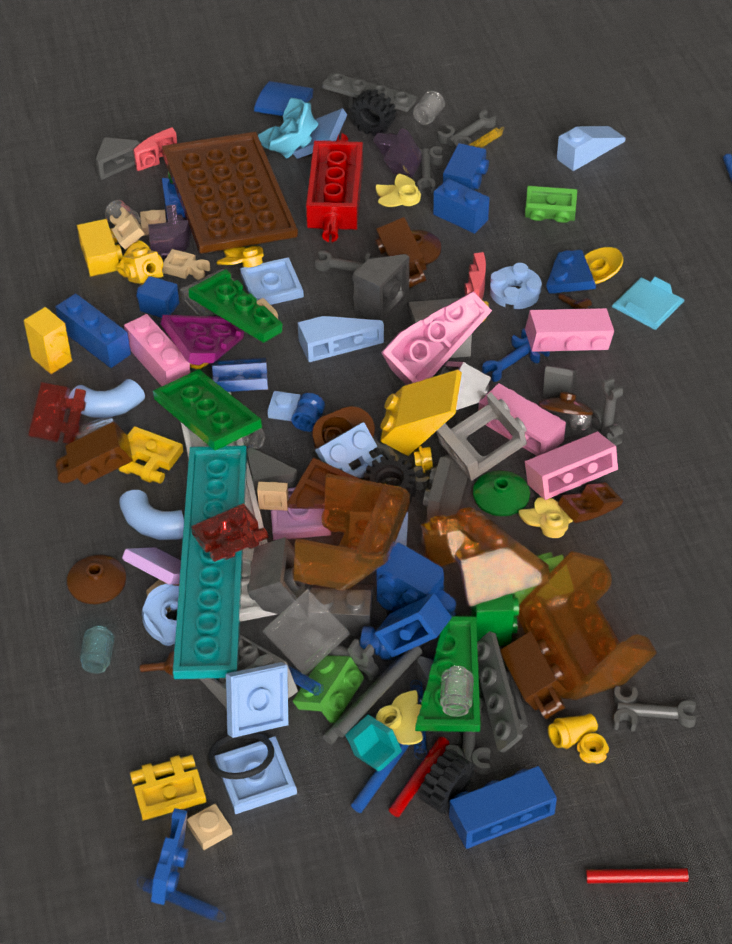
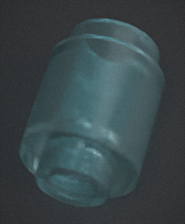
M94 626L84 632L80 661L82 668L89 673H103L111 663L115 636L106 627Z

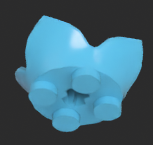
M297 98L290 99L283 114L284 122L280 127L275 126L258 134L263 147L279 152L285 158H289L299 146L302 148L306 147L312 140L310 134L319 124L313 118L311 103H305Z

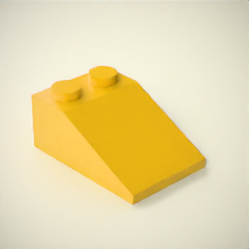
M454 370L408 384L395 394L389 395L384 405L386 414L380 426L382 429L380 441L407 456L415 451L456 413L462 372Z

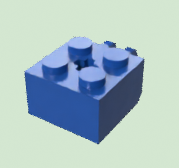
M399 542L376 565L377 602L386 610L397 611L435 593L451 616H456V601L453 596L450 597L448 593L444 592V572L441 566Z

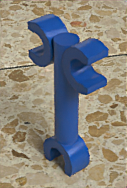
M522 329V339L515 335L512 336L511 344L516 350L499 361H486L482 366V373L486 374L489 371H494L492 373V381L497 382L501 379L504 369L530 353L532 362L539 363V353L548 357L550 351L532 352L526 331Z

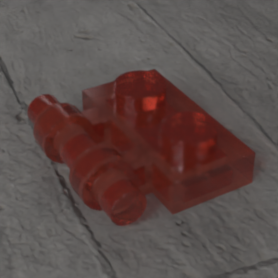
M41 382L28 436L58 443L60 432L65 433L63 443L69 444L75 441V437L79 435L81 428L79 426L81 412L85 411L86 408L84 400L87 391L75 389L74 398L69 399L71 389L68 387ZM69 408L71 410L68 422L63 423L65 410Z
M244 503L191 526L192 535L206 553H210L211 559L214 562L223 558L228 560L235 557L236 552L247 547L249 549L259 546V542L268 538L266 529L264 527L259 529L257 519Z

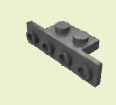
M331 73L322 83L323 89L348 95L349 107H352L358 96L363 91L366 92L367 89H371L372 92L374 89L378 90L379 95L381 92L385 93L384 98L390 97V104H395L394 110L398 109L408 112L417 99V96L408 94L405 91H397L383 85H375L361 79L346 77L340 73ZM368 108L370 113L378 115L375 111Z
M450 455L440 457L437 468L432 467L429 484H432V487L425 490L423 506H427V519L421 537V544L449 549L468 480L467 475Z
M489 631L477 642L478 675L497 750L505 753L522 738V731L528 727L518 686L511 673L505 671L496 634Z

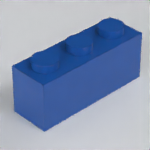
M76 293L55 307L57 317L65 323L67 335L108 367L112 368L131 355L127 331Z
M537 766L530 770H519L513 776L501 781H491L483 788L473 792L458 794L454 799L450 800L449 818L465 849H468L554 815L557 797L542 770Z

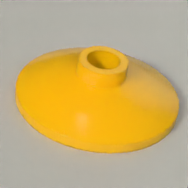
M613 247L598 248L584 255L595 284L614 276L622 267L624 260L622 253Z

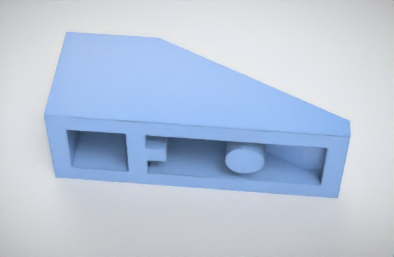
M610 126L575 127L559 136L557 160L572 171H575L625 142V137Z
M321 316L298 322L299 343L308 362H313L384 343V324L382 320Z

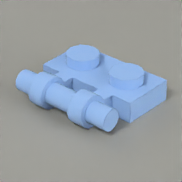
M364 422L315 449L322 462L359 479L364 477L368 465L372 467L373 460L376 459L380 463V457L383 456L381 454L375 458L370 456L369 451L376 448L377 445ZM358 458L362 466L352 470L349 463Z

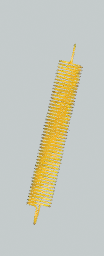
M493 129L492 132L490 131L469 145L482 148L497 139L498 134L502 133V131L496 132Z

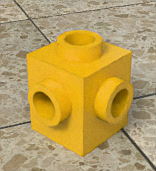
M147 247L134 249L132 254L122 257L124 271L129 282L143 285L149 276L155 278L163 277V261L157 251L147 250Z

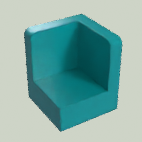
M370 715L364 717L345 735L354 755L377 771L385 768L402 752L393 730Z

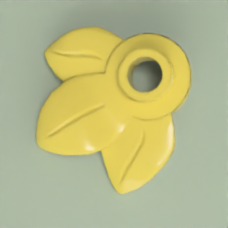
M402 174L396 176L395 185H376V192L381 197L378 203L386 207H396L399 205L413 206L419 203L421 199V193L415 186V181Z
M539 497L535 500L534 508L521 509L518 513L526 524L540 527L542 533L550 538L562 537L565 531L568 530L569 523L573 522L553 498L544 500L542 497Z
M409 691L397 696L392 705L385 706L378 711L376 720L393 730L399 744L413 745L423 740L422 732L415 731L417 717L421 709V705L418 704L417 691Z

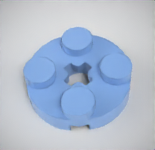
M516 263L513 266L502 268L491 274L490 295L501 306L505 307V304L514 305V309H524L538 301L542 282L540 277L534 271L528 269L526 264Z
M163 584L153 589L147 596L142 609V621L145 629L154 639L160 641L165 646L175 644L177 620L166 617L167 608L170 607L171 610L178 609L179 586H173V584Z

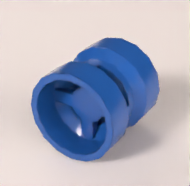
M313 393L302 394L291 418L293 425L302 431H313V426L320 419L325 409L324 400Z
M363 626L360 640L361 648L365 649L368 644H371L375 655H378L381 659L391 660V655L375 635L376 630L374 627Z

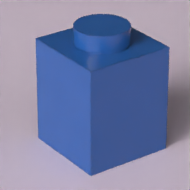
M149 276L145 283L140 285L137 290L136 297L139 301L141 312L162 318V315H171L179 304L178 287L175 283Z

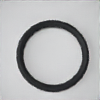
M251 733L234 738L227 735L215 742L207 754V764L210 770L219 777L226 779L252 777L262 772L272 762L274 746L267 737L259 733ZM240 738H254L266 745L268 749L266 759L258 767L251 770L231 773L222 771L214 764L215 752L220 746L229 741Z

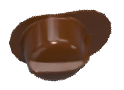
M353 406L325 415L318 419L313 426L314 447L317 449L362 422L365 423L373 438L375 431L373 419L368 412Z

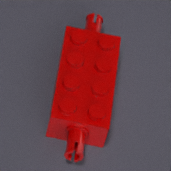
M343 133L341 134V140H339L338 135L336 141H314L306 204L307 228L323 229L322 238L329 242L330 235H332V242L338 239V229L357 230L363 172V142H348V137Z

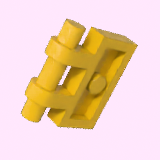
M134 426L127 435L133 461L120 467L119 471L126 474L133 473L139 475L141 480L149 483L154 481L161 484L164 481L165 474L157 470L161 467L170 471L184 452L183 444ZM137 459L147 462L146 465L136 463Z
M179 755L170 757V761L153 766L151 763L141 765L142 769L130 772L132 784L146 782L134 787L143 821L172 813L174 808L182 810L206 803L198 770L184 772L186 769L195 767L193 755L182 758ZM174 774V776L156 780L158 777Z

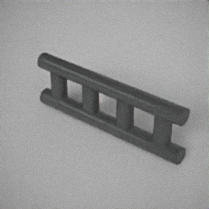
M417 646L405 653H401L323 735V739L332 745L339 737H344L421 655L422 650L420 647Z

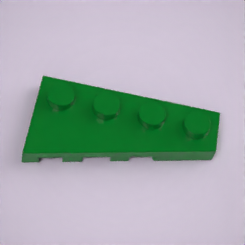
M227 269L189 288L190 299L263 343L282 332L283 323L265 306H259L257 298L252 293L247 294L243 290V285L238 280L233 281L231 273Z
M451 616L452 618L441 631L435 658L429 673V680L423 695L420 713L417 717L415 731L480 732L476 617Z

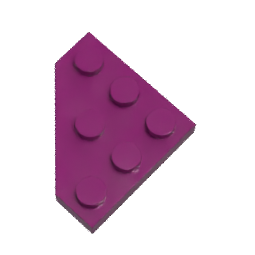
M162 315L161 326L188 363L194 365L214 363L241 341L245 332L220 316Z

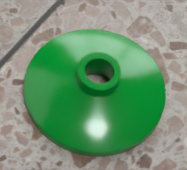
M492 471L484 474L476 481L473 488V498L477 506L488 514L511 516L519 513V510L527 506L530 499V489L526 481L515 473Z

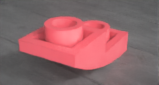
M173 127L147 138L133 150L137 171L159 165V158L163 157L162 146L177 144V136Z
M484 252L474 253L473 264L469 265L468 283L464 284L465 295L475 292L481 299H483L485 291L486 261Z

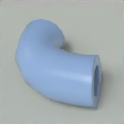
M126 379L119 386L106 391H95L84 385H78L71 391L68 397V407L77 413L91 418H111L125 414L139 405L145 399V394L142 388L131 379Z
M130 490L122 494L119 500L121 511L128 525L140 534L157 540L183 539L184 518L182 510L160 511L150 506L146 493L141 490Z

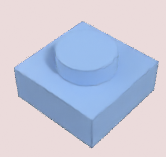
M274 391L268 408V418L291 421L301 395Z

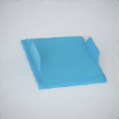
M641 277L612 307L656 330L684 302V299L672 293L669 283L657 277H654L651 282Z

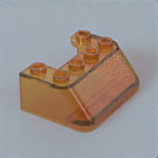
M327 473L325 503L321 523L328 530L343 532L344 535L339 546L297 538L295 541L294 581L335 588L337 590H347L384 565L389 559L408 511L410 502L409 492L398 486Z
M472 507L462 508L457 511V514L447 517L443 515L435 516L429 520L430 522L421 524L427 559L439 566L456 561L460 564L466 600L469 606L534 587L550 580L549 565L510 533L481 512L475 511Z
M573 551L521 602L518 619L526 634L531 631L538 640L544 638L553 652L549 656L551 662H557L566 677L562 682L567 692L560 697L578 700L625 684L657 652L651 641L646 636L639 634L633 635L626 641L619 643L597 604V601L610 588L612 581L611 573L603 559Z

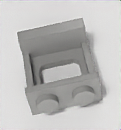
M491 392L487 394L488 405L452 429L445 423L436 431L441 446L471 481L527 444L525 438L527 429L524 423L518 417L514 419L503 399L498 400ZM497 419L513 437L487 456H481L468 442L467 437L490 421Z

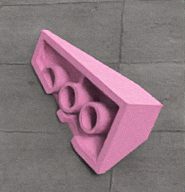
M471 292L399 332L381 353L390 369L406 385L431 378L492 310L475 292Z

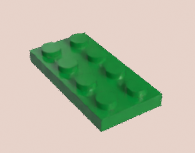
M199 369L153 390L155 401L215 451L262 428L261 418Z

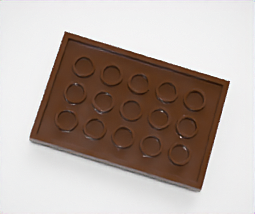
M256 132L162 146V155L200 254L297 237L298 229Z

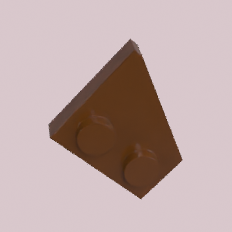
M313 457L287 504L291 509H351L364 487V480Z

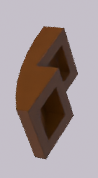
M607 483L588 484L583 493L562 495L558 505L574 523L594 519L622 505L623 500Z

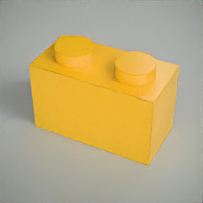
M107 219L77 225L79 241L90 277L117 271L116 266L119 264V260L122 259V251L119 244L115 245L117 239L112 231L113 228H109Z
M46 307L24 319L31 357L52 374L72 362L66 326L62 320Z

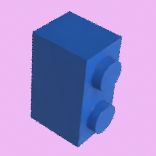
M458 143L443 173V183L450 179L472 190L479 189L482 174H486L489 167V160H486V149Z
M447 179L434 191L433 215L475 234L488 221L489 197Z
M433 593L390 613L375 631V635L391 657H395L437 638L452 617L436 594Z

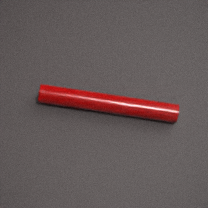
M438 738L389 808V812L393 816L400 817L425 781L426 774L430 773L431 766L437 763V759L445 752L446 746L450 745L446 738Z
M687 868L586 870V883L688 882L689 879Z

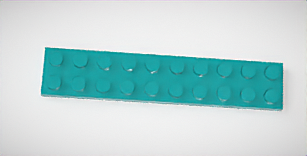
M210 446L190 447L173 663L174 679L226 678V673L238 671L247 446H225L216 451Z

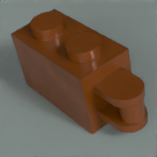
M405 217L377 228L379 239L375 240L380 254L386 253L387 257L403 254L409 256V288L425 282L426 277L423 271L427 270L424 256Z
M113 421L65 445L67 455L59 458L55 465L59 482L69 483L78 478L86 485L133 461L129 438Z
M530 631L500 650L524 700L535 711L539 709L544 718L548 719L566 708L560 697L567 692L562 682L566 677L557 662H551L549 656L553 652L544 638L538 640Z

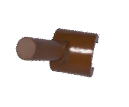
M562 293L558 297L561 301L573 307V309H588V306L592 305L589 298L577 301Z
M174 651L169 653L166 662L141 664L140 672L160 670L173 676Z

